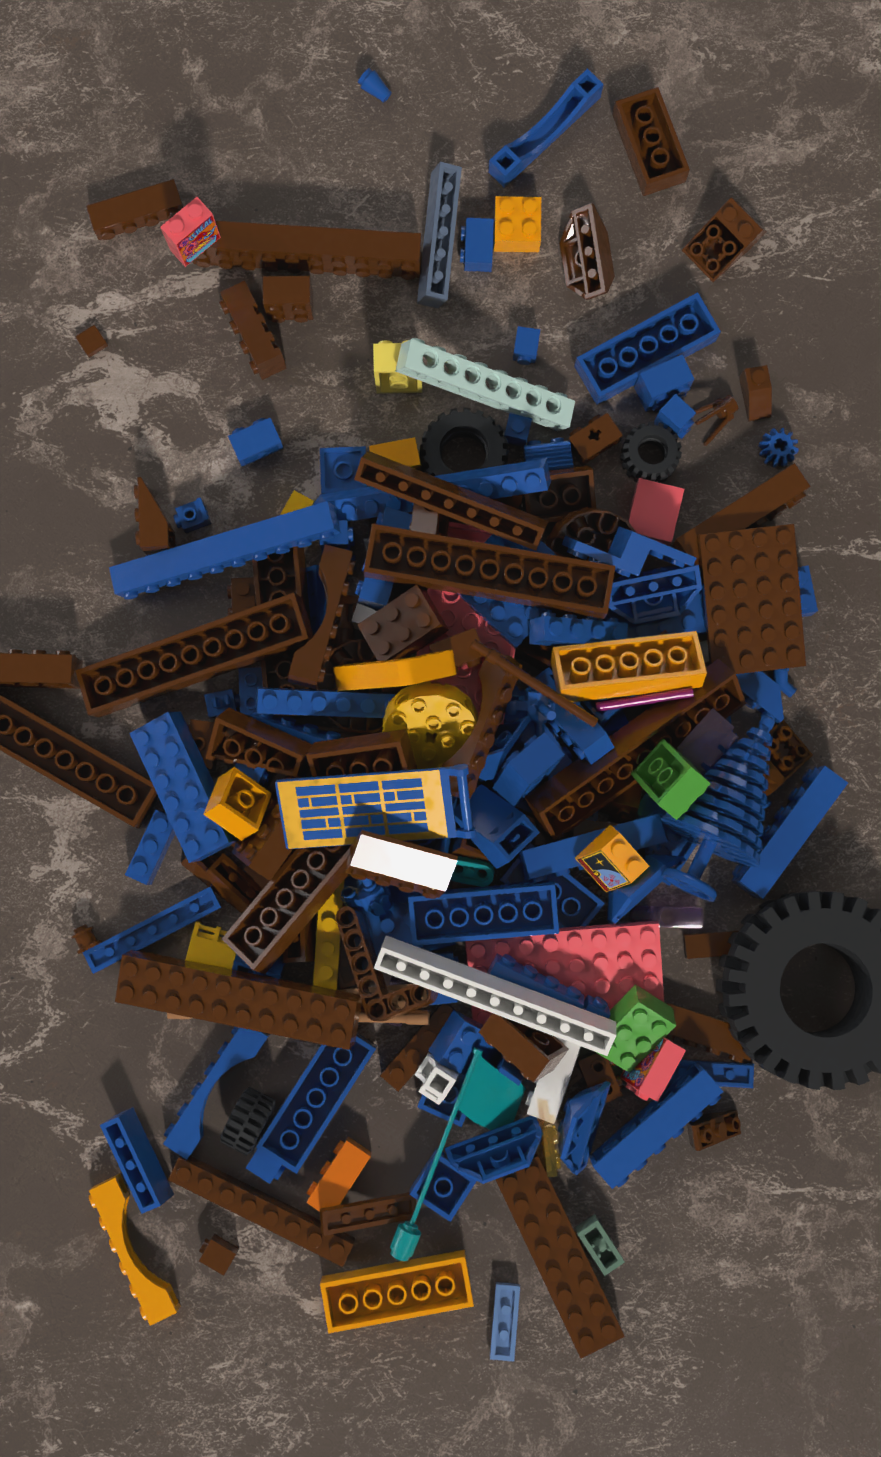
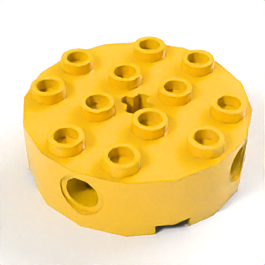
M431 681L417 683L401 689L389 701L383 718L382 732L407 729L417 768H439L469 738L477 723L478 712L470 697L455 686L446 683L445 685L431 684Z

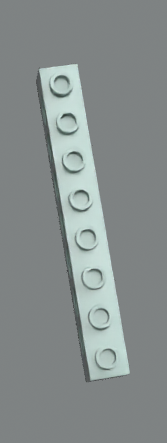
M412 338L401 344L395 372L501 411L530 417L532 422L556 431L570 428L575 401L567 398V395L564 393L550 392L547 387L542 385L534 386L529 384L528 380L524 378H513L508 376L506 371L492 370L487 368L488 366L485 363L468 361L464 355L447 353L445 348L426 345L425 341L418 338ZM423 357L426 358L427 365L424 364ZM444 364L448 368V373L444 370ZM465 372L469 376V381L465 377ZM486 380L489 383V388L486 386Z

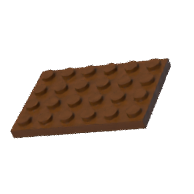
M794 524L698 534L709 664L720 659L736 674L806 666Z

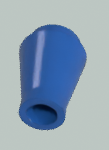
M368 68L358 80L362 90L383 103L392 94L376 70L372 71Z

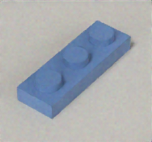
M496 1282L490 1345V1359L514 1361L520 1284Z

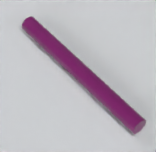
M690 687L595 702L596 711L599 712L694 697L693 688Z

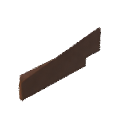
M224 853L219 858L216 854H213L201 861L189 863L187 858H185L181 862L182 866L208 887L212 886L214 892L242 914L263 890Z

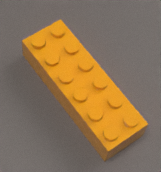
M697 631L553 647L551 656L556 692L571 702L657 693L690 687L700 688L703 686L707 674Z
M465 1250L324 1275L320 1281L328 1333L474 1307Z

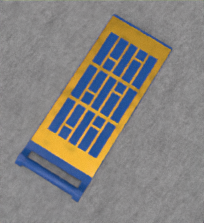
M458 764L451 767L276 780L275 787L286 848L300 849L351 845L362 830L401 841L457 837L465 839L476 837V828L472 822L467 775L469 774L468 765ZM450 776H457L463 822V827L456 829Z

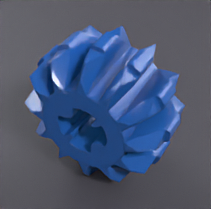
M773 428L770 430V434L765 433L762 436L763 441L758 446L763 450L759 453V456L767 457L764 461L765 464L773 461L772 466L776 468L779 463L782 467H785L788 462L794 461V454H797L799 449L795 447L798 439L791 440L793 432H789L786 435L784 428H781L779 432Z

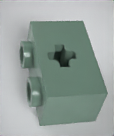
M595 1214L575 1227L578 1236L604 1276L625 1263L621 1253Z

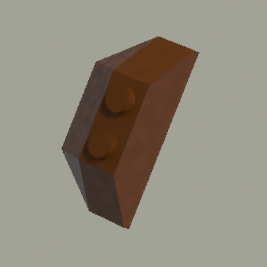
M592 203L571 211L570 220L559 243L566 287L586 300L608 293L615 277L608 232Z

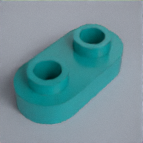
M458 856L456 865H461L463 869L455 867L450 878L455 882L485 887L493 881L495 871L493 866L487 861ZM480 869H483V870H485L487 873L482 874V873L479 872V870H480Z

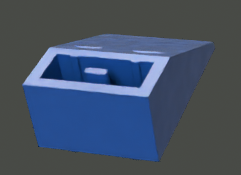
M481 784L475 789L470 799L473 826L476 828V837L470 839L492 865L498 869L509 863L540 832L524 813ZM459 804L454 808L455 821L462 828L463 822L461 806Z

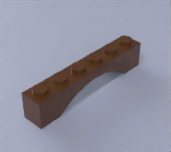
M329 545L324 546L319 564V577L324 585L327 596L326 614L316 634L294 653L288 674V683L317 690L318 683H323L326 674V668H323L324 661H329L332 652V646H329L330 639H335L338 625L335 624L336 617L342 616L344 603H341L342 595L347 596L350 582H347L348 574L353 575L356 561L352 560L353 551Z
M501 654L502 657L522 669V665L512 656ZM485 659L479 671L482 685V702L477 723L464 745L442 764V767H451L458 764L468 765L469 774L467 775L470 799L476 789L480 773L485 767L487 755L494 744L496 732L503 721L504 712L512 698V692L518 678L496 664H490ZM450 776L452 796L459 798L457 776Z

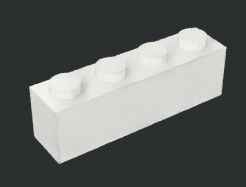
M558 1037L556 1038L569 1050L552 1072L534 1082L536 1083L534 1092H529L525 1103L529 1106L527 1114L555 1124L581 1048L579 1045Z

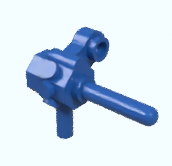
M532 687L525 689V696H512L505 710V714L509 715L518 714L519 710L526 711V716L535 724V735L537 738L545 732L544 723L547 720H554L556 718V713L554 712L555 702Z
M365 879L362 880L363 883L359 888L348 886L342 890L341 900L345 906L353 908L362 906L366 912L375 916L385 914L392 907L389 886L378 885L374 880Z

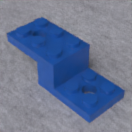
M620 526L608 553L568 536H565L562 545L568 547V553L584 560L589 556L588 561L614 565L616 573L628 578L631 574L639 576L648 554L660 559L663 558L664 561L684 568L685 564L693 567L696 561L694 556Z

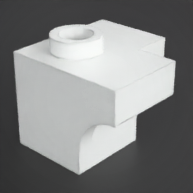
M428 1052L415 1073V1076L423 1082L419 1092L440 1105L456 1082L459 1073L439 1064Z

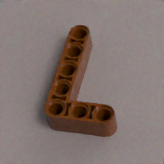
M348 906L342 907L337 911L336 922L365 1013L370 1020L387 1021L435 1002L438 992L427 989L428 997L422 1000L420 990L423 987L416 984L389 993L382 971L374 969L377 955L362 911ZM352 912L354 918L353 921L350 924H348L346 918L348 913ZM356 935H359L361 943L356 947L354 945V938ZM366 957L368 960V967L365 970H363L361 967V961L363 960V958ZM372 980L376 984V989L373 993L368 988ZM401 995L406 1000L405 1006L402 1009L398 1005V998ZM378 1004H381L384 1010L380 1017L376 1013Z

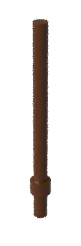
M476 639L471 643L470 648L486 657L485 660L490 664L498 665L590 726L594 727L598 722L596 717L502 657L501 652L498 650L490 649Z

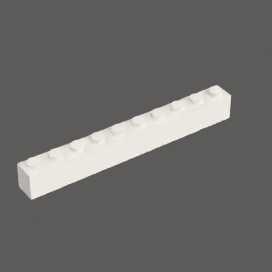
M387 935L374 966L376 970L608 1056L617 1035L616 1021Z

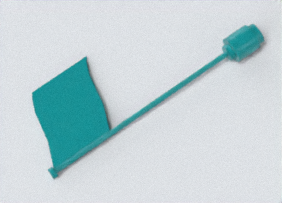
M474 1047L472 1051L474 1053L412 1218L410 1221L398 1224L390 1245L392 1249L390 1254L400 1261H408L413 1256L421 1232L418 1230L415 1221L457 1111H461L474 1123L489 1130H494L514 1121L526 1090L522 1084L518 1086L482 1058L483 1050Z

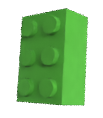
M662 739L631 773L633 778L656 804L676 820L688 811L690 805L711 784L665 739Z
M635 984L610 1010L611 1016L609 1019L616 1021L617 1035L608 1056L600 1055L630 1073L676 1027L673 1008Z

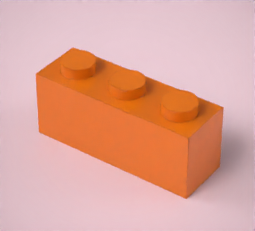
M347 1137L345 1142L342 1140L338 1142L333 1150V1153L336 1154L332 1162L328 1160L325 1162L319 1172L322 1174L321 1179L318 1183L313 1181L306 1192L309 1195L306 1203L319 1212L321 1208L341 1204L371 1157V1151L350 1137Z

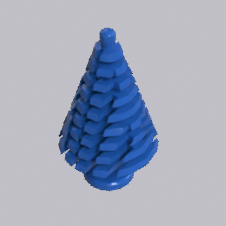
M762 716L759 727H751L746 732V735L751 739H740L736 743V747L739 748L729 749L725 753L728 759L719 760L714 765L716 770H709L704 777L711 784L690 805L685 814L681 815L678 820L668 813L661 818L662 823L675 834L681 835L685 840L700 846L687 873L673 868L664 869L661 877L670 884L691 895L714 902L717 897L716 890L700 880L712 854L749 867H759L760 855L756 851L760 852L762 849V840L759 837L763 835L764 826L759 821H764L765 810L760 806H765L767 796L763 791L768 790V780L765 779L763 774L769 775L770 768L765 761H770L771 755L769 748L764 745L772 746L773 737L769 732L775 724L773 718Z

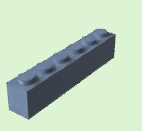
M441 161L431 172L417 304L439 308L448 300L462 167Z

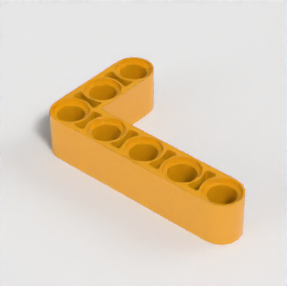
M453 650L439 651L405 659L354 663L333 667L337 691L407 686L457 674Z

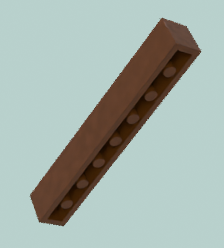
M370 451L361 457L354 479L535 551L541 542L548 523L547 520Z
M180 1156L168 1178L169 1181L341 1267L344 1266L354 1245L355 1237L345 1232L323 1236L320 1220L192 1156L187 1160Z

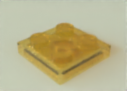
M539 1119L543 1132L541 1140L544 1168L547 1177H556L557 1169H561L560 1154H558V1149L554 1147V1144H559L558 1132L555 1125Z

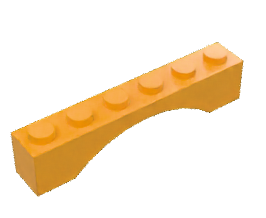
M119 1173L93 1186L89 1190V1201L92 1207L97 1208L99 1212V1223L104 1231L107 1230L109 1234V1245L114 1253L117 1252L119 1256L121 1272L129 1278L131 1283L129 1288L133 1297L138 1298L141 1305L139 1309L142 1318L145 1321L148 1320L151 1326L176 1314L181 1305L171 1284L149 1271L140 1261L132 1247L127 1228V1206L130 1194L121 1174Z

